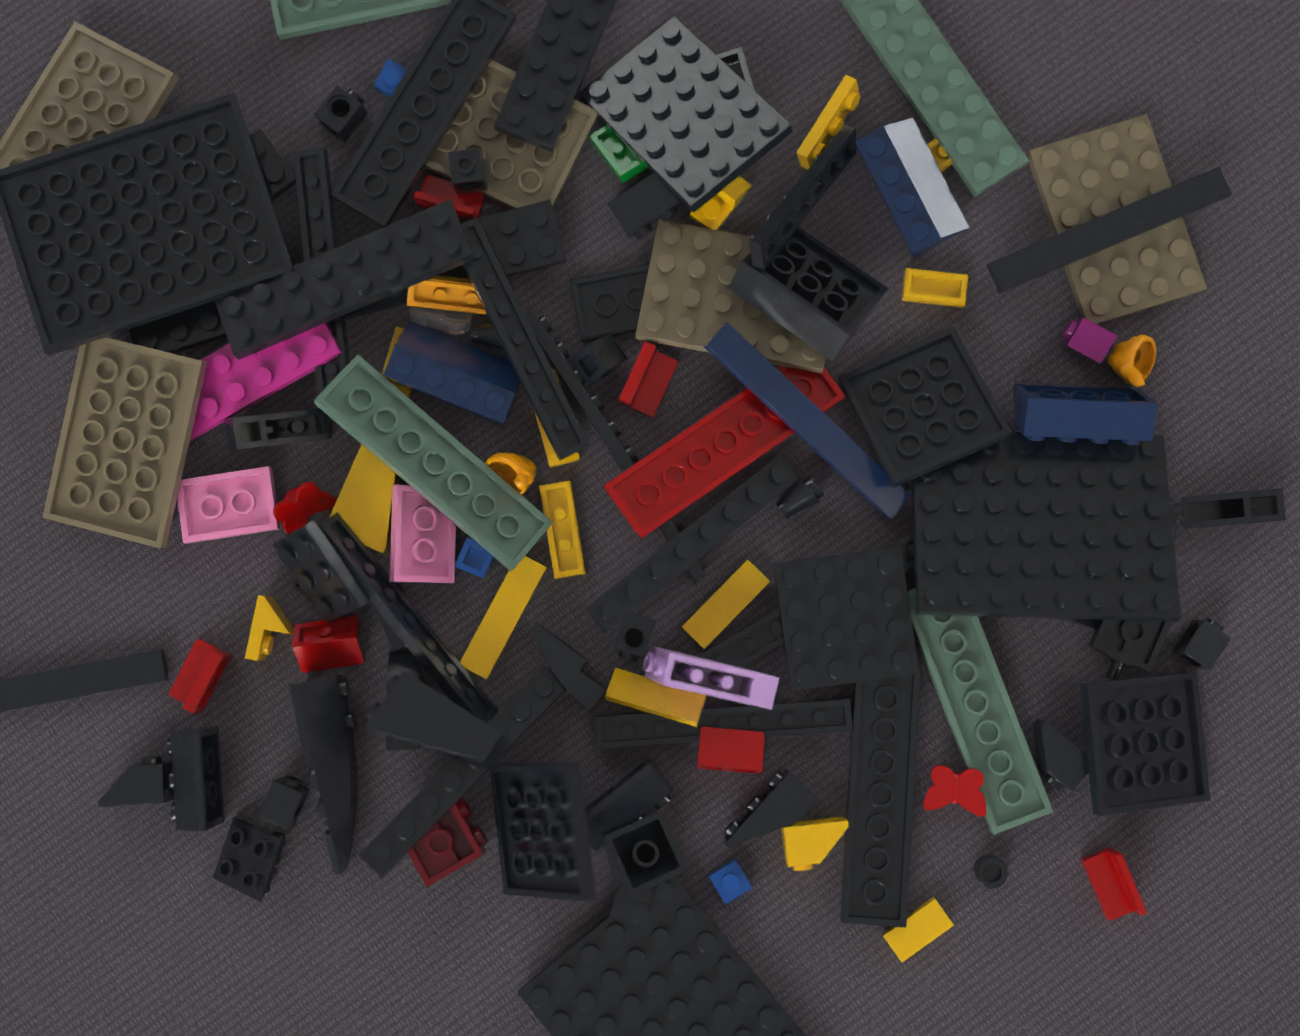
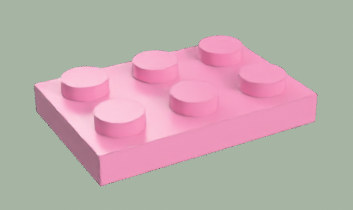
M270 466L181 480L177 501L183 543L189 544L281 529L280 521H277L273 516V508L277 504L273 470Z
M392 485L390 582L454 583L456 524L410 485Z

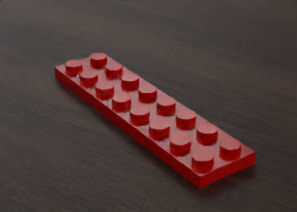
M784 366L777 367L823 413L846 397L825 367L822 374ZM746 388L606 483L603 488L641 540L795 432Z

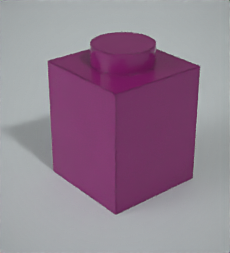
M1080 316L1076 321L1071 320L1062 334L1066 338L1063 345L1100 364L1117 337L1112 332Z

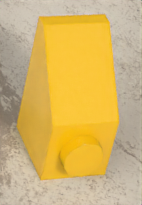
M844 816L798 821L795 824L781 828L787 866L793 867L794 871H805L813 869V864L821 863L849 827L848 820Z

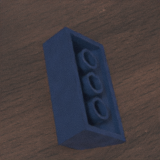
M913 118L882 126L855 141L857 150L912 258L970 229Z
M408 321L395 344L383 374L390 382L502 426L505 424L521 383L510 361Z
M1036 384L1013 385L1016 428L1028 440L1044 441L1045 437H1057L1059 441L1076 442L1077 438H1089L1090 442L1106 444L1109 442V439L1121 440L1122 443L1129 445H1139L1141 441L1153 440L1158 403L1139 389Z

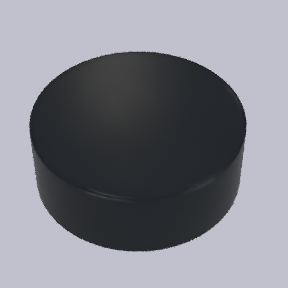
M991 854L983 855L974 864V876L984 887L995 889L1005 883L1008 869L1004 861L997 856Z

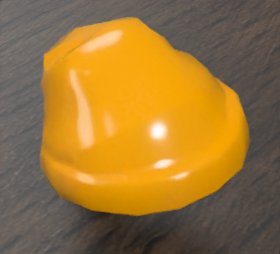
M1141 334L1127 341L1120 342L1114 345L1113 351L1108 356L1107 363L1126 384L1135 387L1144 386V381L1149 376L1156 359L1155 341L1152 337Z
M496 453L485 462L489 468L521 495L533 483L536 475V465L523 455Z

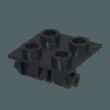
M234 817L213 878L262 902L265 894L270 892L273 875L277 872L274 865L280 863L277 856H280L283 846L286 845L284 840L285 834L273 831L271 834L242 819Z

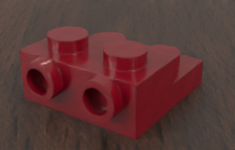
M463 798L408 853L426 887L477 859L486 851L484 845L488 843L487 838L479 826L473 828L468 819L472 812Z

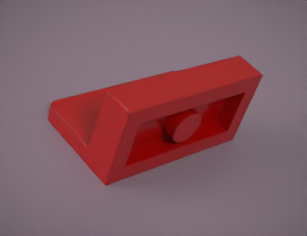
M427 174L421 191H415L413 196L418 207L424 209L450 199L459 219L463 221H469L476 217L480 218L486 200L485 194L481 192L456 194L452 182Z
M645 341L619 397V403L649 417H654L676 370L678 361L656 351L655 345Z
M358 616L340 617L330 622L320 620L295 624L292 648L301 671L307 673L363 664L364 654L359 643L360 622Z
M197 639L169 691V696L184 703L182 708L193 714L203 712L232 654L202 639Z
M702 727L700 729L696 769L760 774L763 768L765 734L758 731Z
M1107 847L1081 858V862L1107 920H1114L1133 911L1140 916L1147 914L1121 852Z

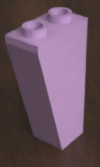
M652 646L651 652L646 654L643 663V670L646 671L645 677L661 685L772 710L779 678L776 676Z

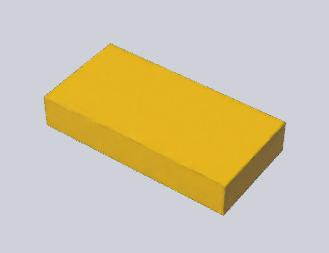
M906 268L904 270L901 301L963 308L966 304L968 275Z
M932 897L907 915L906 927L891 926L881 934L899 960L904 962L954 925L937 900Z

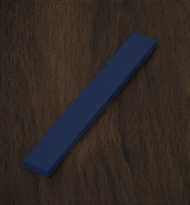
M728 322L704 346L708 352L885 518L892 519L911 496L901 485L894 488L885 470Z

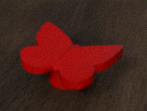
M305 482L299 487L291 489L285 495L284 500L275 505L273 516L277 521L282 522L284 530L289 534L305 525L307 518L312 513L334 508L337 498L327 492L319 491L314 482Z
M942 764L936 765L931 769L930 775L934 785L927 789L923 801V808L925 810L939 809L952 802L953 804L959 803L963 808L977 816L983 817L986 815L985 797L982 791L979 790L984 783V775L980 770L968 768L958 773L953 772L951 768Z

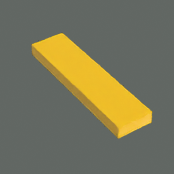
M525 556L514 570L508 571L460 661L464 668L486 680L489 678L545 573L546 566Z

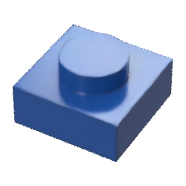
M387 59L374 84L375 90L391 98L408 69Z
M466 537L454 567L485 579L494 557L475 540Z
M736 858L708 874L724 904L752 889V885Z

